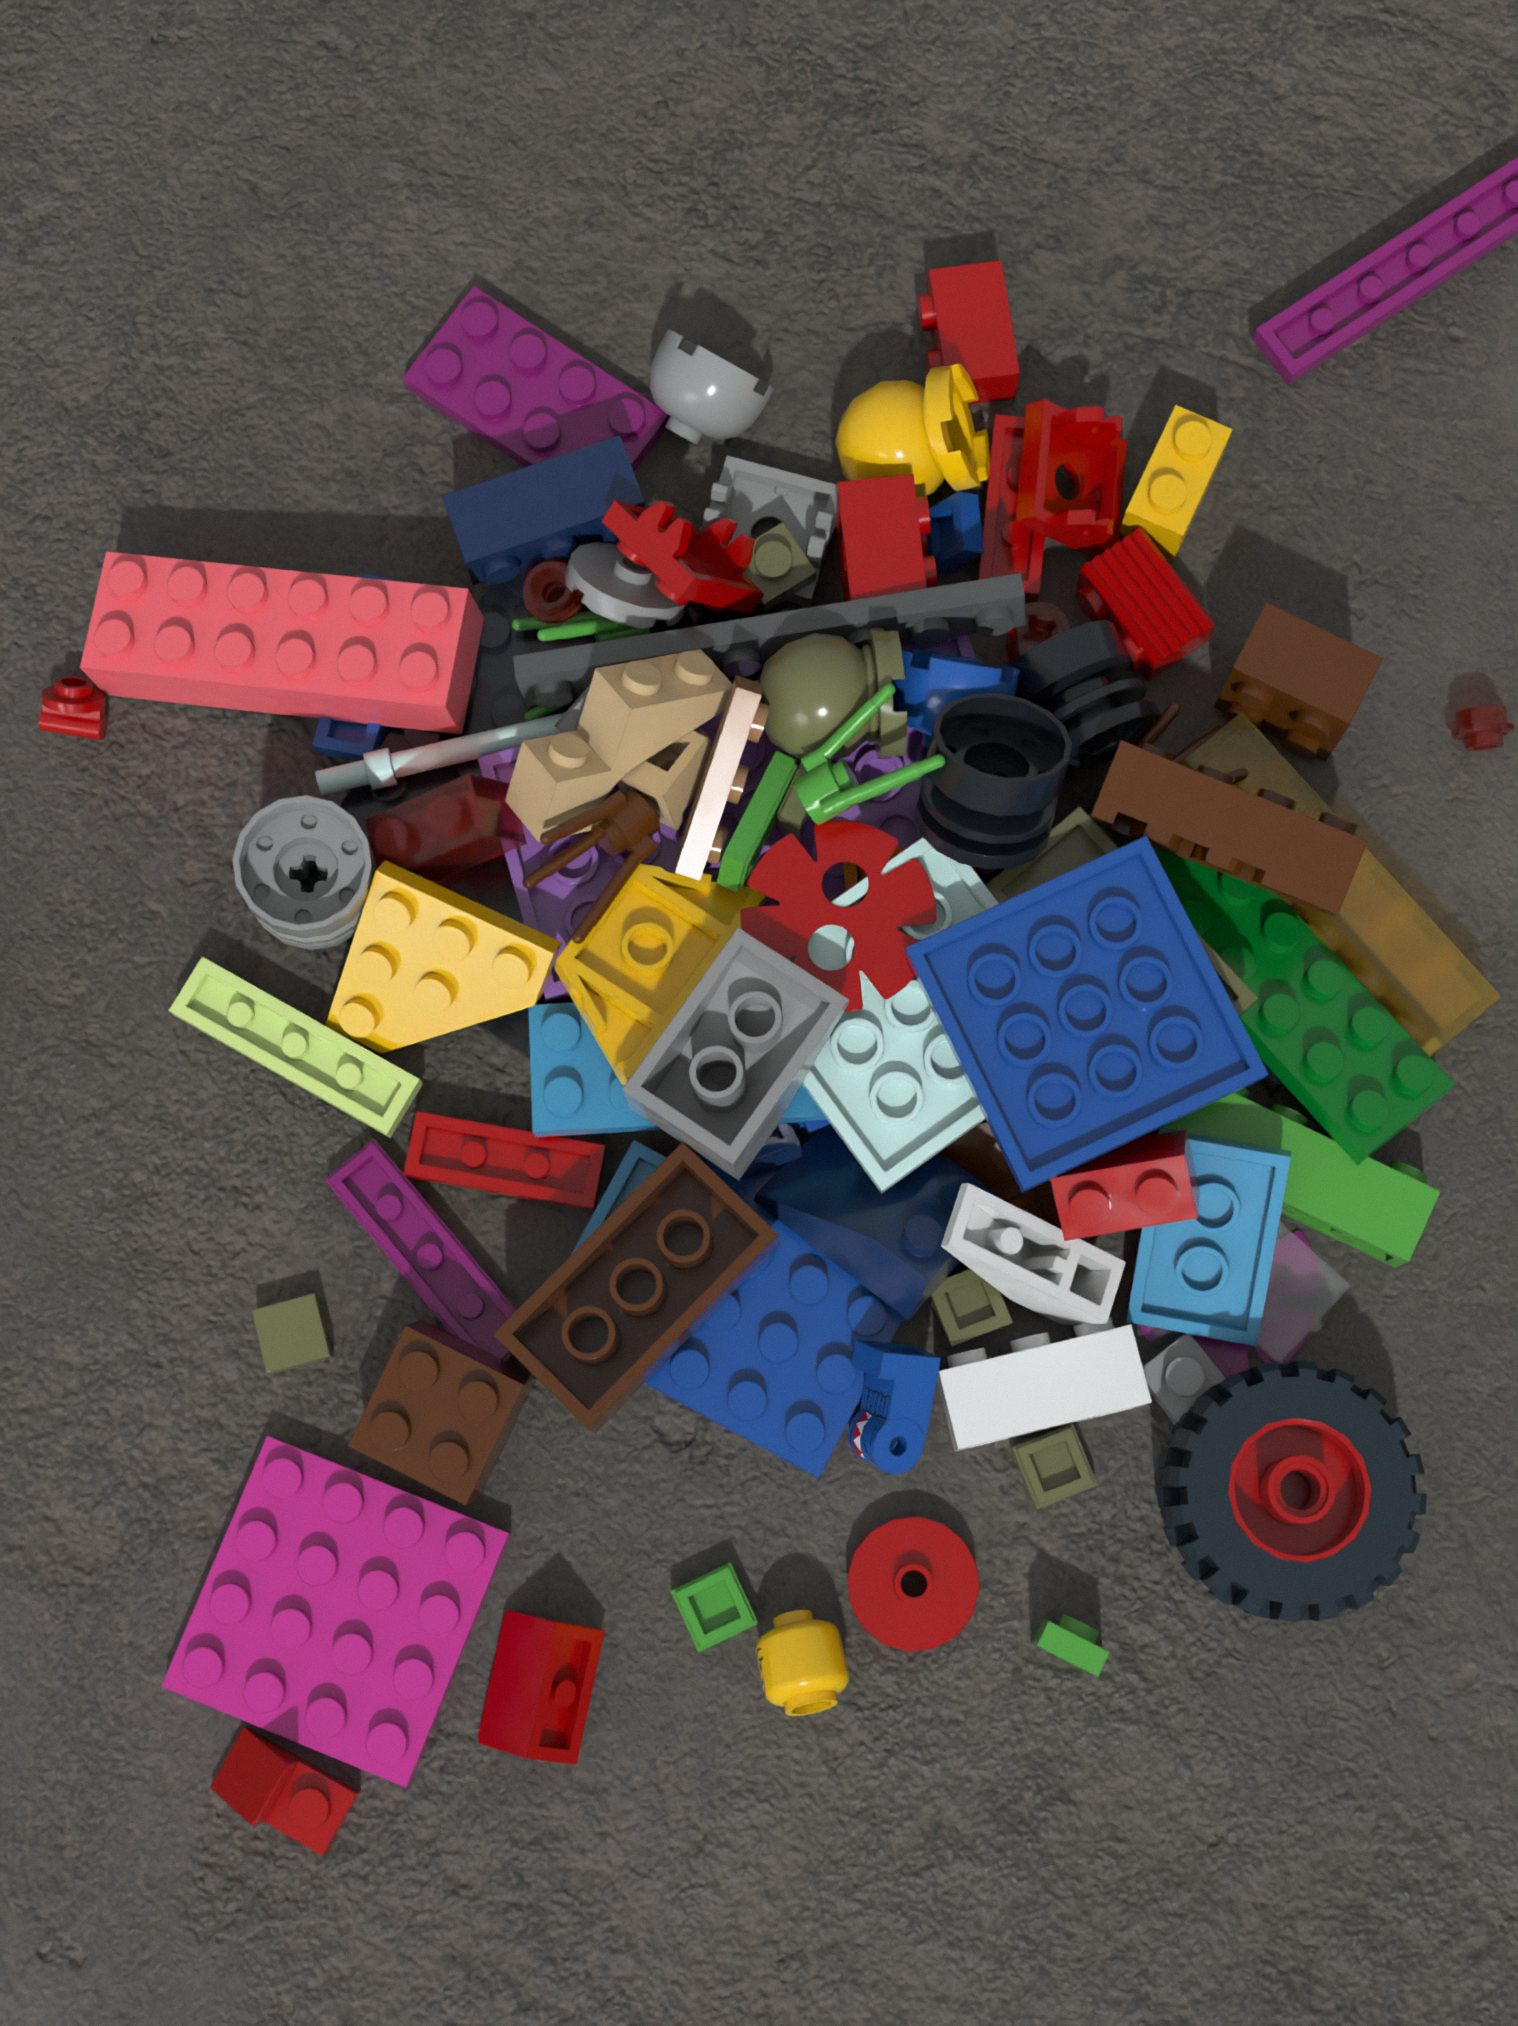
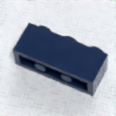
M620 435L442 496L473 585L484 581L487 584H499L516 577L522 568L543 561L547 564L565 562L570 559L571 553L580 545L601 541L616 544L619 538L601 521L613 502L616 500L646 508Z

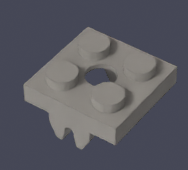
M727 455L720 479L713 483L710 507L705 509L701 533L704 532L706 527L723 517L733 519L738 525L729 542L730 545L741 533L751 536L753 527L761 520L775 519L781 523L783 522L817 572L816 581L784 601L811 607L836 526L837 485Z

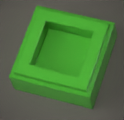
M731 1562L671 1591L698 1653L759 1624Z

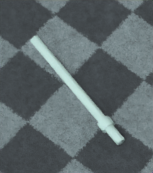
M566 712L390 753L389 748L363 753L364 760L315 771L321 796L369 784L372 790L397 785V778L475 760L478 759L477 757L521 746L524 740L559 734L562 732L554 725Z

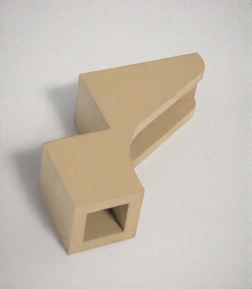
M701 649L595 668L577 730L522 741L505 802L535 839L541 842L540 836L543 832L601 804L613 787L630 770L723 712L733 684ZM592 825L573 834L591 831Z

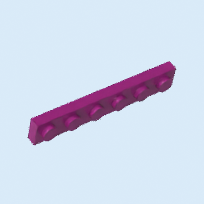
M1518 157L1256 328L1252 340L1286 384L1290 385L1517 235Z

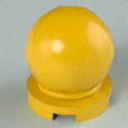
M959 363L932 368L926 376L925 387L907 380L881 381L855 397L841 416L835 439L843 475L849 481L913 474L916 497L928 496L934 493L944 479H946L954 491L972 489L981 486V481L988 480L990 452L987 429L977 432L974 430L968 403L978 401L979 397L965 368Z

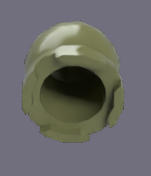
M883 628L870 629L868 645H864L862 649H859L841 636L814 633L786 643L765 662L758 681L761 684L762 692L760 702L770 705L764 729L771 743L793 757L801 759L820 748L885 684H892V680L905 679L898 631H884ZM892 696L829 759L830 762L849 757L866 741L870 745L875 746L878 759L905 756L907 747V711L894 712Z

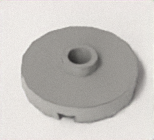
M594 542L580 545L571 553L565 571L566 585L571 592L577 588L583 592L584 595L581 602L598 615L635 628H654L656 620H665L667 623L666 627L677 624L683 618L688 604H678L665 596L655 585L658 577L647 566H641L623 555L614 543Z

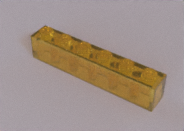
M1243 712L1239 713L1188 755L1182 763L1183 766L1195 771L1198 765H1204L1223 773H1229L1243 767L1247 769L1248 776L1246 779L1233 784L1234 787L1256 796L1260 788L1286 796L1296 801L1293 811L1318 820L1321 812L1337 816ZM1367 848L1364 850L1338 915L1331 916L1282 897L1289 906L1292 904L1308 922L1307 925L1333 953L1335 952L1351 970L1352 974L1429 1056H1432L1501 997Z

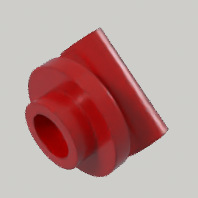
M79 676L57 678L55 685L42 690V710L39 716L40 730L103 740L107 731L105 693L93 687V681L88 678Z

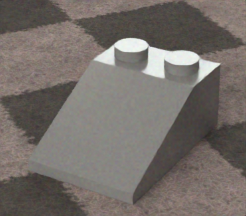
M737 928L623 1087V1094L630 1109L681 1143L683 1142L687 1147L739 1181L777 1127L848 1006L849 999L748 933Z

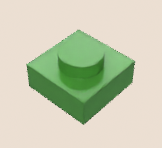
M1063 1614L1058 1625L1042 1619L1031 1643L1095 1676H1099L1110 1653L1095 1645V1641L1100 1633L1099 1631Z

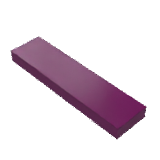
M375 1139L371 1140L324 1179L451 1334L507 1362L514 1357L493 1334L516 1311V1308Z

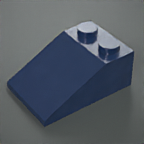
M829 1124L818 1129L801 1147L802 1157L785 1163L756 1193L753 1201L909 1320L960 1262L942 1248L941 1244L961 1184L970 1183L1000 1199L1002 1197L950 1158L939 1154L933 1156L881 1194L838 1133Z

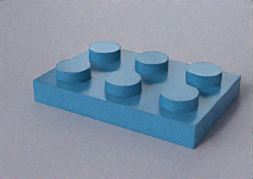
M1159 1128L1158 1134L1173 1132L1175 1130ZM1187 1133L1200 1189L1198 1218L1142 1228L1126 1322L1257 1347L1291 1161V1151Z

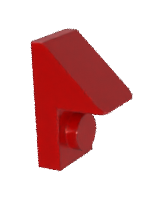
M247 1726L242 1729L210 1786L217 1795L248 1823L257 1826L265 1822L322 1856L328 1852L360 1794V1791Z

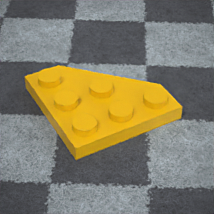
M385 860L375 871L325 1026L382 1054L532 1007L543 995L562 942Z

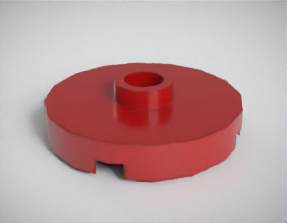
M922 1517L893 1519L869 1532L854 1551L847 1574L849 1602L861 1626L882 1644L907 1652L934 1649L956 1637L972 1617L979 1594L977 1564L964 1540L944 1524ZM908 1571H918L925 1578V1590L917 1597L907 1596L901 1589V1579Z

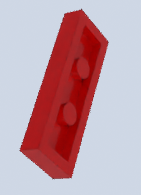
M995 414L983 522L984 554L980 555L978 580L1021 573L1025 601L1038 602L1045 535L1016 522L1025 417Z
M416 1111L403 1174L407 1178L595 1211L607 1147L602 1144L557 1136L535 1137L533 1132Z

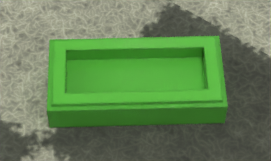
M776 751L723 854L716 884L736 893L739 889L742 890L777 821L778 811L797 771L796 759L779 751Z

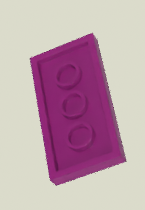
M475 286L470 289L402 377L406 389L524 467L620 435L632 469L635 472L667 428L665 426L670 418L659 406Z

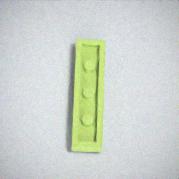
M201 957L169 1009L179 1019L389 1138L393 1135L423 1084L419 1078L204 957Z

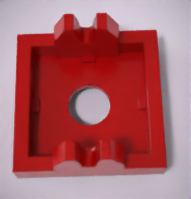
M1045 398L1026 404L1016 522L1095 558L1119 541L1127 440L1118 436L1122 432L1123 418L1118 415L1104 417L1105 409L1100 406L1076 407L1066 410ZM1060 465L1065 466L1068 478L1075 484V493L1071 500L1064 499L1058 492L1055 484V473Z
M616 500L613 502L601 521L619 538L616 546L623 555L641 566H647L658 577L655 585L665 596L681 605H687L689 601L702 603L707 608L718 613H722L724 609L748 614L753 612L764 596V593L744 574V571L751 562L755 540L750 535L741 533L729 545L738 525L733 519L723 517L706 527L704 532L701 533L688 519L674 516L673 513L676 507L670 502L661 500L649 508Z

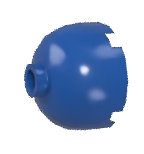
M901 647L905 679L892 680V684L895 686L893 710L894 712L907 711V726L924 733L923 746H930L936 715L950 701L970 694L1000 693L1015 697L1020 672L1018 668L1000 664V669L982 666L983 660L914 648L913 653Z

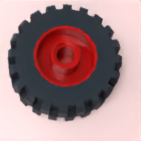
M1296 1360L1288 1364L1271 1362L1257 1365L1229 1376L1220 1383L1210 1387L1196 1399L1195 1404L1173 1426L1171 1432L1174 1436L1169 1448L1163 1449L1158 1469L1164 1470L1163 1485L1157 1488L1158 1508L1164 1507L1168 1526L1163 1527L1169 1545L1176 1546L1184 1561L1181 1565L1193 1580L1203 1582L1210 1589L1209 1594L1224 1604L1236 1606L1244 1610V1613L1268 1619L1298 1622L1302 1620L1322 1621L1339 1617V1612L1359 1609L1375 1599L1373 1592L1380 1586H1391L1403 1572L1402 1568L1398 1565L1403 1554L1414 1553L1421 1536L1418 1532L1413 1531L1415 1516L1426 1515L1427 1494L1417 1493L1415 1475L1425 1474L1420 1454H1409L1404 1439L1412 1434L1401 1417L1391 1419L1383 1409L1387 1400L1372 1387L1362 1390L1353 1384L1355 1376L1337 1368L1329 1371L1319 1369L1315 1362Z

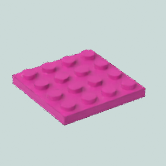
M267 1436L161 1687L407 1788L412 1782L511 1533Z

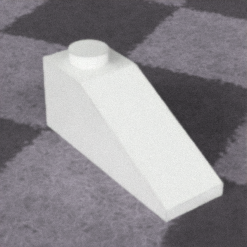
M963 1183L960 1186L941 1244L942 1248L1007 1298L1061 1325H1077L1082 1323L1106 1324L1126 1263L1081 1239L1064 1241L1061 1229L970 1183Z

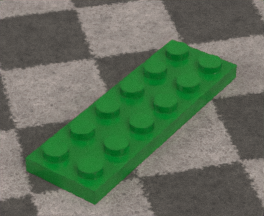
M1153 847L1194 930L1258 997L1255 1005L1240 1017V1020L1260 1059L1357 1165L1443 1098L1456 1085L1281 896Z

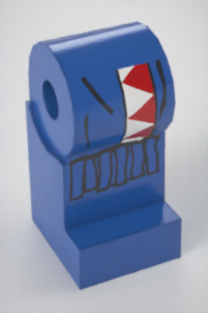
M855 1339L851 1365L866 1372L860 1411L852 1419L848 1429V1443L852 1452L857 1457L883 1472L893 1475L905 1473L914 1467L920 1459L925 1437L928 1433L940 1357L909 1344Z

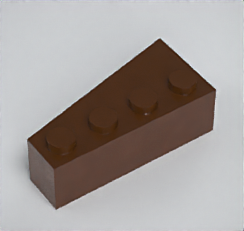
M1122 740L1120 741L1091 813V818L1097 825L1135 840L1147 836L1153 847L1328 915L1336 916L1339 914L1368 843L1367 840L1354 836L1358 827L1357 824L1326 812H1321L1318 820L1293 811L1296 801L1263 788L1259 789L1256 796L1234 787L1235 778L1226 773L1204 765H1198L1195 771L1173 762L1174 754L1141 741H1138L1136 746Z

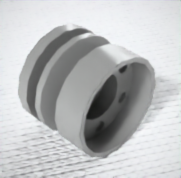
M308 795L279 799L256 812L240 832L232 859L236 887L262 927L284 944L308 950L337 946L355 935L375 871L378 869V863L370 843L356 819L334 802ZM310 868H318L323 879H326V881L316 882L314 892L306 893L300 881L297 880L308 878Z

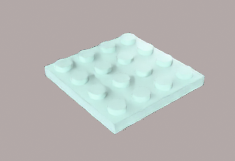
M923 837L888 861L881 872V875H885L912 859H918L928 875L935 897L937 921L934 924L897 927V930L919 941L999 904L970 865L958 863L937 852ZM868 877L831 903L839 907H851L861 902L868 891ZM837 925L820 927L812 934L808 942V953L815 965L825 970L843 968L851 961L855 951V943L851 934L843 927ZM792 957L788 960L793 963L796 958ZM860 971L863 1008L859 1011L844 1012L802 1085L882 1194L985 1120V1117L916 976L900 992L889 999H884L864 972Z

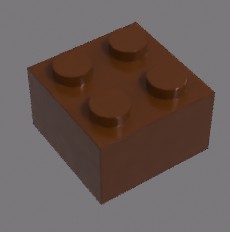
M1266 602L1227 678L1214 708L1224 712L1225 719L1242 730L1257 732L1259 729L1280 739L1282 747L1295 756L1304 759H1314L1317 757L1326 762L1350 726L1383 658Z
M423 1319L407 1324L347 1446L466 1506L482 1494L537 1378L533 1374Z

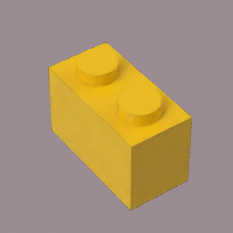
M1175 405L1126 509L1119 531V540L1122 541L1127 535L1142 527L1166 560L1173 563L1221 461L1233 429Z

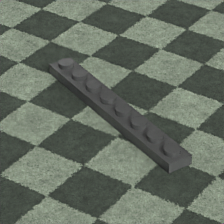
M1021 573L541 651L513 656L515 679L527 706L538 705L545 708H556L567 705L572 699L580 697L591 684L595 668L701 649L723 674L730 677H735V675L746 677L757 673L763 668L765 662L786 643L814 633L841 636L859 649H862L866 644L868 645L869 630L883 628L884 631H898L901 646L916 644L922 647H931L942 644L951 637L975 633L982 636H998L1009 632L1013 627L1025 625V594Z

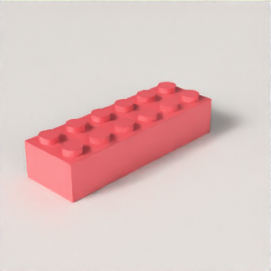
M106 551L80 668L105 695L316 719L322 717L331 718L334 721L361 724L376 723L388 727L462 735L484 617L467 588Z

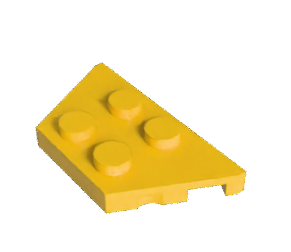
M640 864L581 944H576L573 940L568 943L556 959L555 971L621 1084L626 1085L737 928L741 929V909L762 907L768 900V896L745 886L736 893L716 884L717 882H712L711 874L702 873L701 879L697 880L681 874L667 872L662 867Z

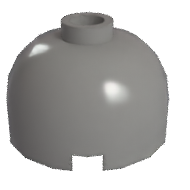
M668 329L656 351L650 368V390L654 402L670 416L665 427L696 445L702 435L725 440L737 437L750 428L764 410L775 388L759 381L753 375L686 339L681 348L678 349L683 336Z

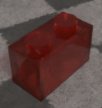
M469 773L366 819L365 824L377 869L386 860L436 883L527 844L521 820L505 802L510 783Z

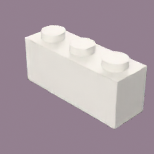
M1109 1317L1106 1324L1082 1323L1073 1326L1076 1338L1051 1344L1049 1334L1046 1332L1011 1341L1013 1353L987 1359L985 1348H979L948 1356L949 1369L938 1371L937 1384L954 1452L1151 1403L1152 1400L1132 1325L1114 1328L1112 1317Z

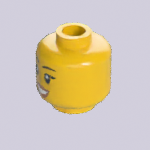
M795 1610L776 1616L773 1619L774 1628L759 1638L755 1650L766 1699L776 1706L784 1707L785 1714L788 1716L809 1715L834 1707L838 1703L837 1695L845 1690L849 1682V1671L839 1629L829 1621L813 1619L812 1611Z

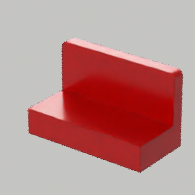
M507 1610L502 1621L478 1733L479 1744L526 1759L577 1765L605 1630Z

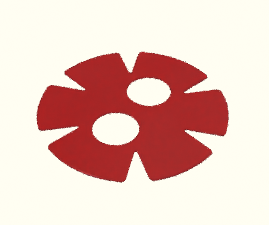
M826 821L821 825H814L817 862L811 858L793 834H788L776 842L759 860L747 881V885L778 901L780 904L779 906L741 909V930L786 959L795 957L796 959L793 962L795 965L848 998L849 1004L844 1012L859 1011L863 1008L860 971L864 972L884 999H889L900 992L915 977L904 952L906 947L919 942V940L897 930V927L934 924L937 921L935 897L929 877L918 859H912L887 874L881 875L882 870L898 845V839L867 824L852 821ZM840 862H851L858 865L868 877L869 887L866 896L861 902L851 907H839L832 904L825 897L822 890V879L825 872L831 866ZM837 925L843 927L851 934L854 940V955L851 961L841 969H822L815 965L809 956V939L822 926Z

